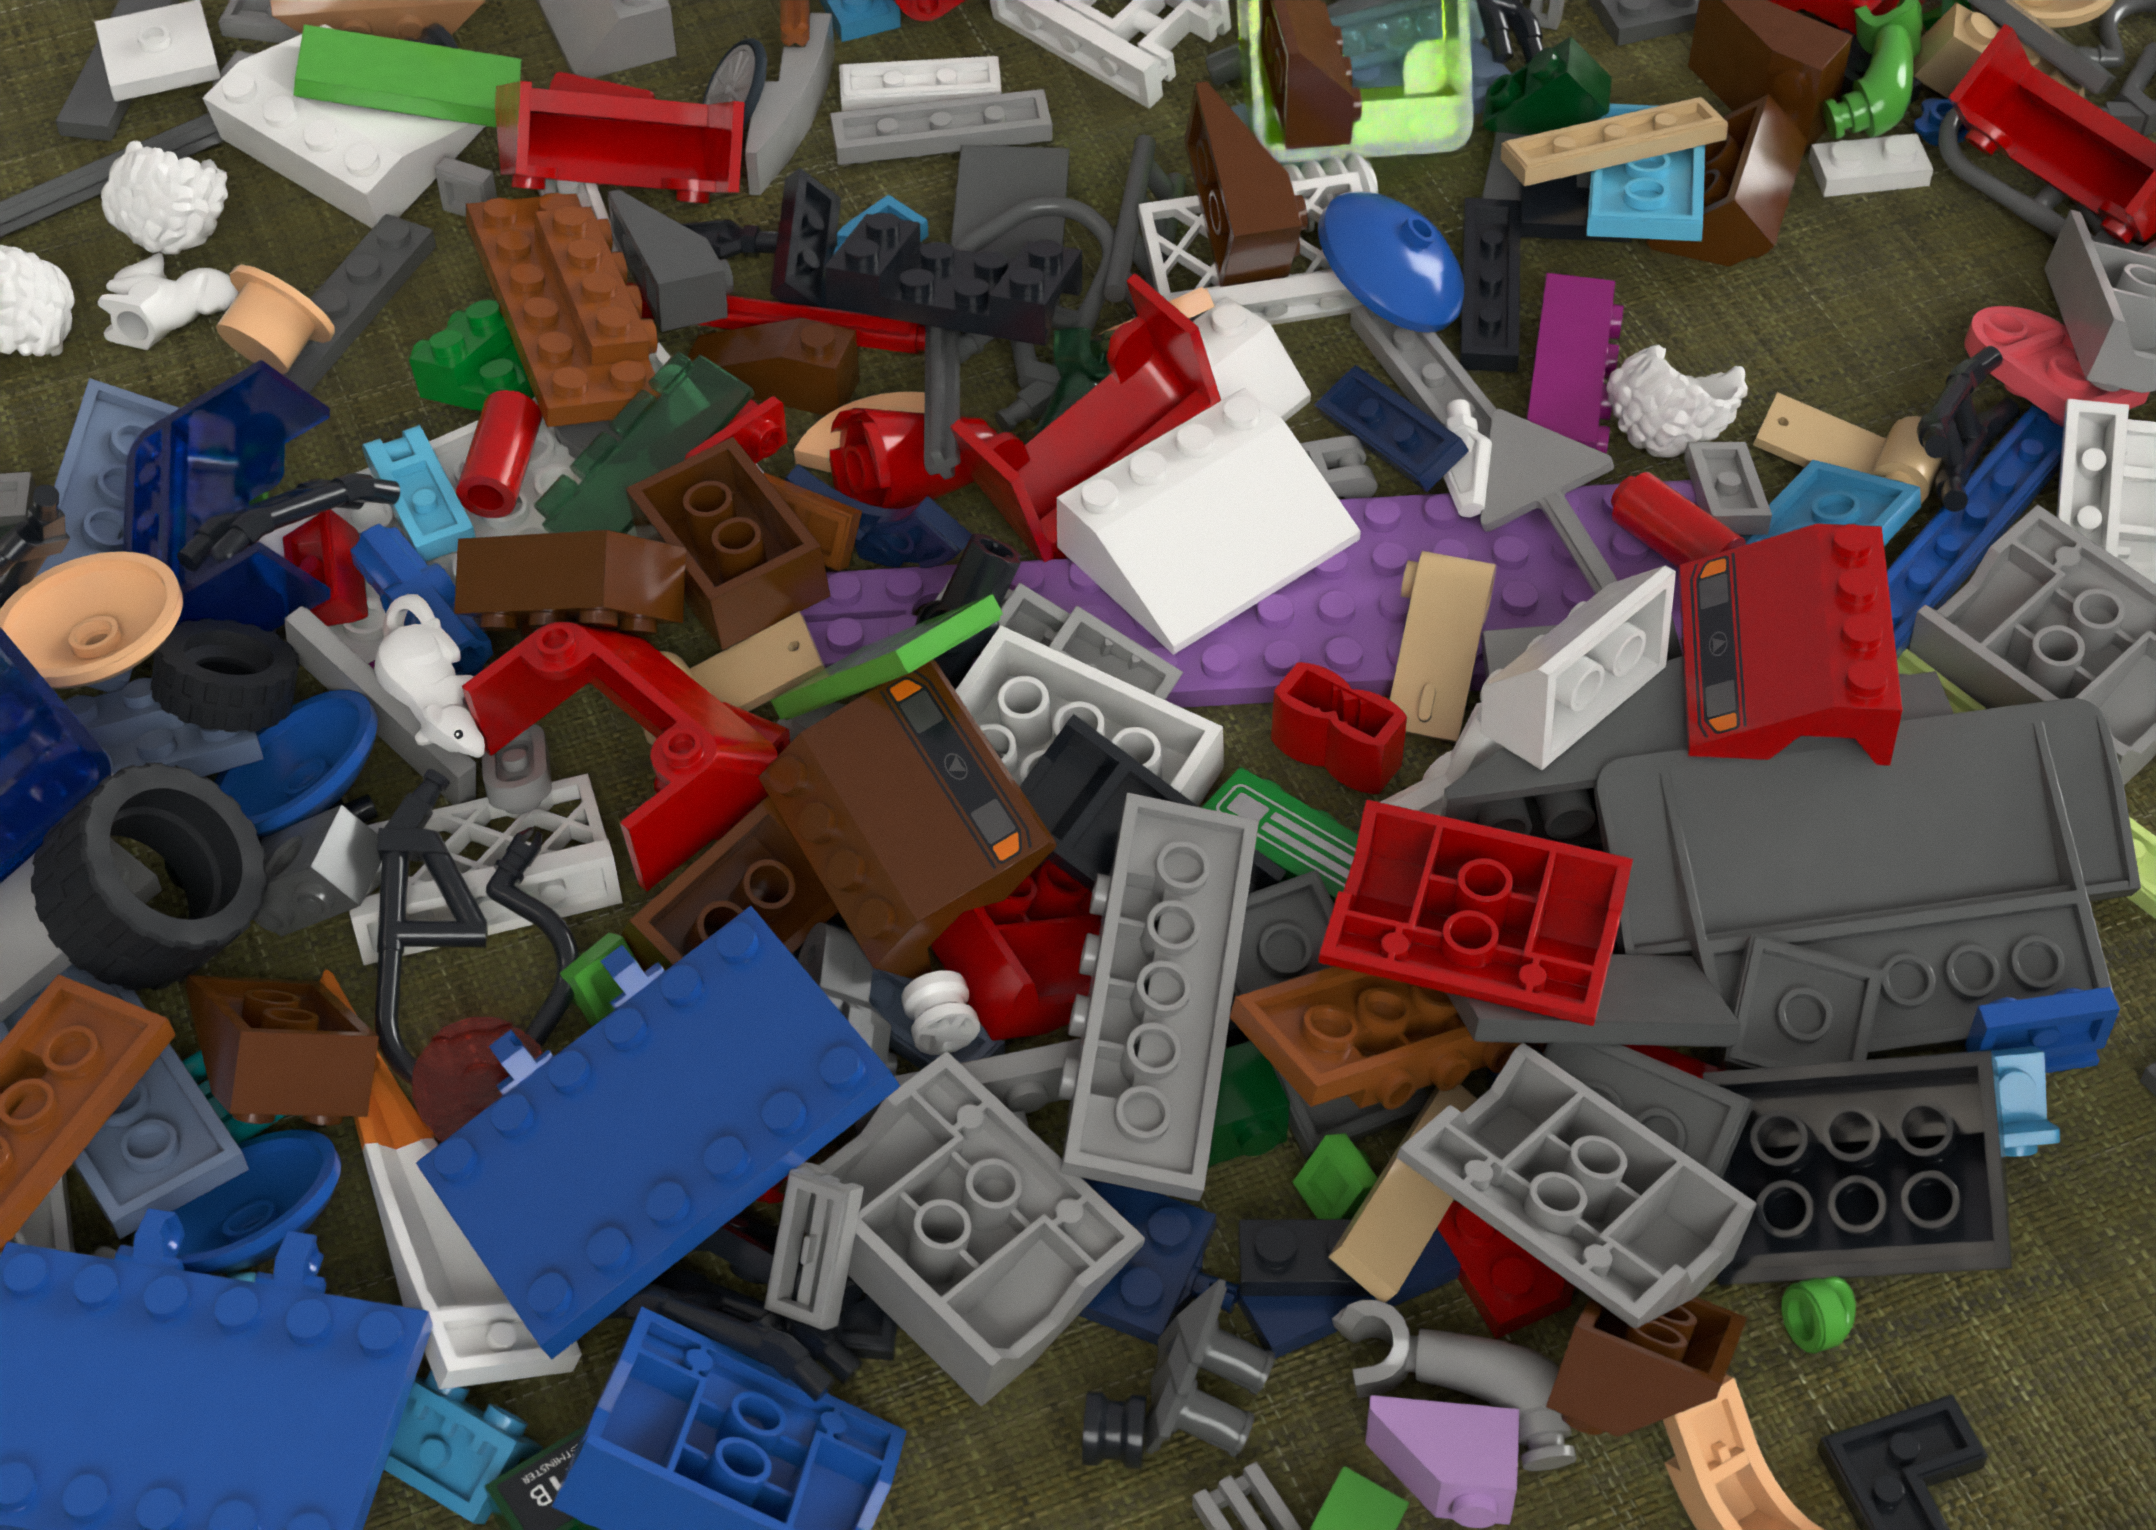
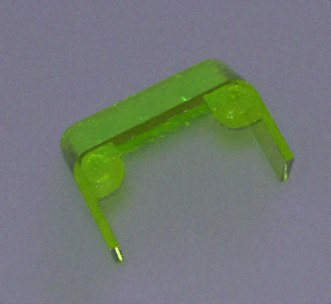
M1237 0L1241 84L1250 131L1279 163L1306 162L1309 160L1320 161L1333 156L1345 159L1346 155L1356 152L1363 158L1451 152L1462 147L1470 138L1473 130L1469 0H1442L1443 39L1419 41L1408 49L1402 61V86L1359 88L1362 99L1361 121L1353 122L1352 145L1289 150L1284 148L1262 69L1259 0Z

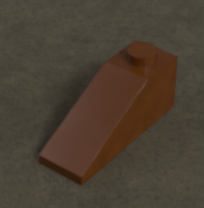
M805 318L699 335L680 368L695 386L729 394L740 390L749 398L759 401H766L770 397L775 396L783 402L785 407L824 416L848 404L860 381L856 330Z

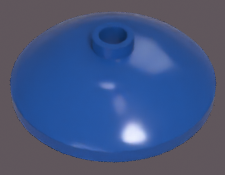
M1372 192L1343 193L1335 197L1322 211L1318 222V235L1323 253L1339 280L1363 305L1397 326L1425 333L1437 332L1447 328L1460 315L1464 298V280L1461 268L1443 235L1421 213L1395 199Z
M334 690L310 697L292 706L289 716L285 720H279L278 725L271 728L268 726L263 727L261 730L256 731L263 760L221 771L214 782L218 784L219 789L228 796L231 795L241 806L242 812L248 820L251 819L258 832L256 834L257 837L273 834L328 811L351 788L370 756L377 733V712L363 694L353 690Z
M297 1129L264 1134L238 1143L237 1145L243 1152L249 1170L171 1211L177 1213L185 1233L176 1256L177 1259H181L185 1268L184 1271L214 1276L242 1271L274 1258L287 1231L304 1233L330 1201L341 1173V1159L329 1138L315 1131Z

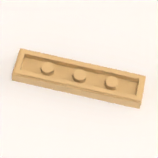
M1697 97L1508 140L1501 143V161L1524 186L1727 140L1728 122L1703 97Z
M1461 1084L1449 1091H1440L1437 1087L1434 1089L1329 1255V1258L1377 1300L1384 1303L1398 1293L1454 1200L1447 1193L1396 1158L1399 1147L1449 1105L1463 1113L1478 1100Z

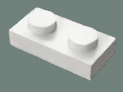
M1918 134L1812 144L1808 160L1823 197L1930 186L1934 170Z

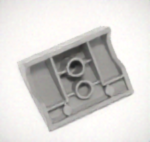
M2070 210L2044 270L2085 379L2094 386L2106 391L2115 392L2121 388L2139 393L2156 391V240L2138 252L2094 242L2082 213Z
M2038 504L1989 547L1971 580L1942 607L1935 610L1924 605L1917 611L1909 651L1986 709L2067 698H2079L2091 702L2103 712L2108 721L2124 785L2155 756L2156 584Z
M1521 1043L1513 1051L1492 1087L1463 1113L1452 1105L1446 1107L1399 1147L1396 1157L1634 1329L1695 1298L1733 1260L1757 1205L1749 1197L1525 1043Z
M947 1051L885 1098L863 1132L820 1165L804 1162L799 1166L815 1170V1175L817 1176L828 1174L840 1178L839 1183L844 1185L854 1183L864 1187L848 1276L981 1407L1036 1361L1135 1255L1145 1241V1237L1081 1177L1060 1173L1062 1159ZM812 1193L804 1230L808 1236L816 1195Z

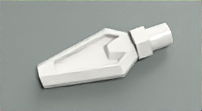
M1456 399L1449 402L1446 406L1447 419L1445 427L1462 438L1469 451L1443 477L1460 516L1471 518L1481 514V510L1485 508L1492 442L1489 438L1478 432L1477 419L1471 417L1469 403L1463 399Z

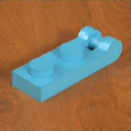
M420 425L403 430L401 438L382 443L379 438L362 444L364 456L373 477L396 481L399 484L400 497L397 503L390 505L407 541L425 562L457 551L458 539L476 538L474 527Z

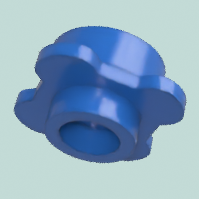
M1929 98L1922 102L1921 111L1923 115L1915 120L1914 129L1929 144L1938 146L1940 124L1944 116L1953 108L1951 102L1947 99L1939 100L1936 98ZM1963 124L1958 131V143L1965 141L1964 137L1968 133Z

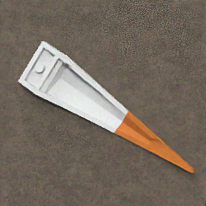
M325 969L320 982L356 1015L333 973ZM377 1050L368 1116L354 1117L403 1307L429 1311L433 1323L424 1352L438 1388L446 1389L573 1372L582 1355L577 1342L575 1341L554 1359H551L541 1349L416 1165V1162L437 1147L438 1143L417 1114Z

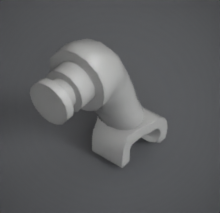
M1360 1300L1349 1304L1332 1318L1333 1326L1352 1343H1358L1367 1338H1380L1392 1346L1390 1354L1383 1362L1375 1366L1352 1369L1358 1398L1380 1395L1391 1391L1407 1377L1409 1372H1415L1417 1381L1471 1395L1488 1402L1493 1407L1519 1409L1518 1443L1528 1446L1529 1450L1521 1456L1522 1465L1525 1470H1551L1576 1461L1575 1448L1571 1445H1565L1564 1439L1572 1434L1571 1427L1562 1420L1561 1413L1546 1408L1560 1369L1551 1359L1528 1347L1468 1334L1420 1328L1419 1335L1412 1336L1409 1334L1403 1316L1393 1306L1379 1300Z

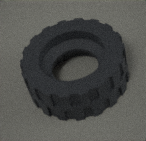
M213 618L201 619L200 621L188 620L180 622V625L175 626L165 642L155 651L150 690H152L153 700L159 702L162 710L167 714L175 715L178 717V720L187 724L193 723L199 725L200 728L209 730L219 729L225 730V732L259 731L263 727L268 726L271 728L278 725L279 720H285L289 716L290 709L293 706L299 657L298 654H294V647L291 644L284 642L280 639L279 635L260 629L261 627L242 624L235 620L227 619L225 621L213 620Z

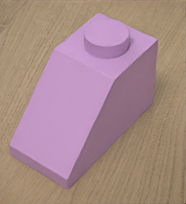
M1370 1395L1365 1444L1434 1517L1454 1519L1458 1524L1470 1528H1485L1495 1523L1510 1525L1517 1492L1519 1409Z

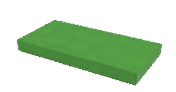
M304 24L293 95L301 98L496 127V86L520 81L522 59Z
M988 595L868 644L770 701L781 720L785 719L787 721L914 671L999 621V616L1003 615L994 595Z

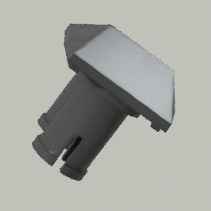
M1217 1280L1180 1312L1158 1338V1361L1151 1378V1405L1145 1421V1452L1153 1454L1154 1451L1158 1452L1161 1443L1164 1440H1168L1171 1434L1180 1429L1226 1451L1228 1455L1235 1458L1249 1436L1254 1422V1413L1243 1411L1197 1389L1198 1382L1195 1380L1197 1371L1201 1367L1247 1389L1249 1393L1256 1396L1258 1391L1260 1392L1275 1360V1353L1273 1351L1264 1350L1218 1328L1219 1320L1217 1317L1227 1290L1225 1287L1226 1281Z

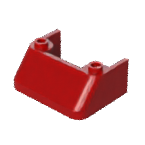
M2004 24L1948 97L1961 122L1969 130L1964 137L1965 140L1987 156L1991 157L1995 151H1998L2103 219L2100 227L2117 241L2128 245L2132 238L2139 242H2145L2156 233V144L2033 67L2015 30Z
M517 81L496 86L495 116L500 173L504 176H512L511 187L545 190L547 179L676 190V201L709 204V193H739L745 102L729 101L715 104H698L532 88V82Z
M1136 273L1129 277L1126 282L1138 316L1131 322L1121 325L1110 338L1107 362L1111 374L1027 444L1024 445L1011 432L999 433L982 440L960 419L950 426L972 478L1029 550L1044 563L1052 559H1069L1057 548L1058 496L1221 401L1199 327Z
M554 622L544 625L461 686L471 716L484 737V751L490 756L494 755L589 682L657 738L651 748V762L655 774L667 786L620 822L638 885L648 892L768 796L758 777L778 757L777 751L770 741L643 638L629 633L571 622Z

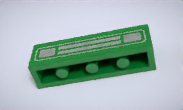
M1239 767L1202 807L1204 809L1259 820L1255 849L1286 871L1279 883L1317 870L1334 904L1338 891L1343 892L1354 858L1358 834L1339 824L1329 813L1311 808L1285 793L1275 782L1269 779H1261L1242 767Z

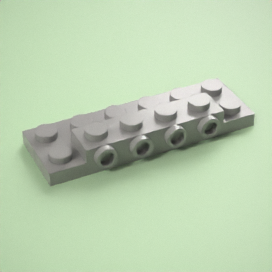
M1127 792L1123 803L1110 874L1108 876L1097 873L1090 902L1089 913L1100 915L1102 918L1099 935L1086 934L1080 960L1079 974L1091 976L1088 996L1076 994L1070 1017L1068 1035L1081 1037L1078 1057L1065 1056L1058 1085L1057 1098L1070 1100L1067 1120L1069 1121L1060 1173L1195 1201L1200 1200L1205 1187L1259 820Z

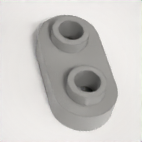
M533 724L492 756L484 751L482 756V775L490 805L497 809L505 810L510 814H523L536 809L552 790L550 755L544 730L540 726Z

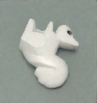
M157 253L148 259L129 265L117 272L114 279L110 280L106 285L107 290L116 294L102 295L98 300V306L111 315L112 324L104 331L107 341L148 350L170 331L194 321L200 313L210 315L219 311H225L238 295V291L231 283L228 274L213 268H197L187 271L176 281L167 279V276L164 274L163 255Z

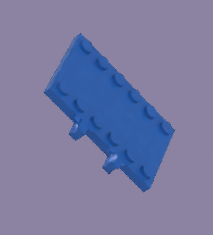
M752 906L745 909L666 971L657 962L644 972L623 945L611 952L600 962L623 990V993L610 1002L615 1010L555 1056L547 1050L537 1059H534L512 1030L505 1033L489 1046L509 1073L506 1079L496 1085L503 1096L416 1162V1165L533 1338L551 1359H554L789 1174L790 1169L799 1167L901 1087L888 1067Z
M147 1209L135 1233L134 1246L120 1245L115 1253V1259L6 1242L0 1256V1530H363L433 1328L429 1311L324 1294L327 1285L325 1278L317 1277L324 1258L323 1253H319L316 1244L317 1237L316 1235L287 1231L275 1257L274 1274L258 1272L255 1276V1282L184 1271L185 1268L181 1259L176 1258L185 1237L181 1221L176 1212L158 1209Z

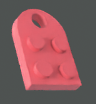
M1993 306L1982 309L1974 315L1964 340V346L1970 358L1986 346L1997 348L2002 355L2003 361L2000 366L1989 374L2003 382L2004 387L2010 393L2026 398L2048 413L2049 418L2064 427L2065 402L2067 399L2128 404L2130 410L2145 404L2150 393H2139L2122 388L2119 391L2112 392L2094 386L2085 379L2066 326L2051 317L2029 309L2013 306Z

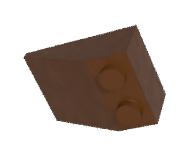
M1699 0L1688 67L1732 111L1769 94L1807 138L1804 156L1812 144H1815L1828 129L1823 115V101L1832 98L1836 103L1839 102L1853 36L1767 0Z
M1207 81L1195 83L1184 143L1220 287L1288 277L1293 258L1300 255L1299 236L1301 230L1307 229L1308 214L1304 197L1302 195H1294L1289 173Z
M187 975L186 992L211 1093L229 1114H232L234 1119L252 1124H268L275 1121V1115H301V1119L309 1123L338 1125L343 1122L344 1116H368L379 1036L320 981Z

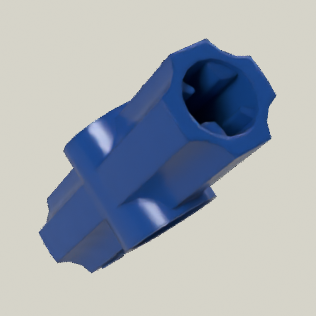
M379 523L361 532L359 541L350 549L352 561L356 569L359 570L368 584L380 596L385 613L395 599L406 594H418L428 603L434 617L440 620L441 628L451 637L460 650V661L452 663L455 674L475 676L480 673L487 659L493 655L491 640L480 629L473 618L454 614L456 587L447 572L437 563L428 566L396 527L387 528ZM408 610L404 626L421 624L419 619Z

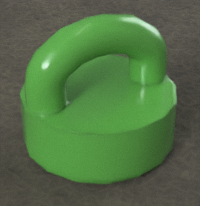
M1829 1276L1822 1279L1813 1277L1794 1283L1786 1288L1782 1298L1781 1311L1788 1334L1795 1344L1807 1353L1816 1354L1835 1348L1843 1343L1855 1321L1856 1303L1852 1288L1843 1278L1838 1276Z

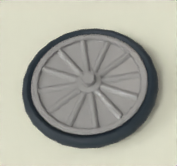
M746 38L737 42L727 51L712 74L702 104L729 101L745 102L743 128L754 113L766 79L767 55L760 41L755 38Z

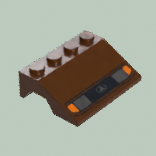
M933 659L906 675L879 685L800 732L758 777L872 967L913 980L932 972L927 948L962 912L1004 901L1058 846Z

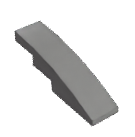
M810 13V39L806 46L784 47L779 81H765L759 102L750 119L745 150L749 195L762 194L790 161L815 119L827 90L835 57L832 14Z
M949 581L947 582L943 590L940 592L936 600H941ZM1020 582L1014 591L1008 588L1000 605L1003 615L999 616V627L1000 625L1161 699H1167L1183 674L1178 668L1079 606H1076L1072 613L1069 614Z

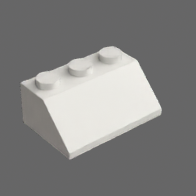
M1226 296L1215 304L1214 308L1206 311L1193 321L1199 327L1221 401L1245 387L1285 422L1311 401V392L1270 323Z
M1665 565L1608 584L1587 602L1582 601L1571 610L1568 617L1549 633L1537 636L1529 644L1526 651L1504 669L1499 668L1491 673L1480 692V700L1482 702L1480 733L1540 770L1546 768L1666 667L1676 571Z

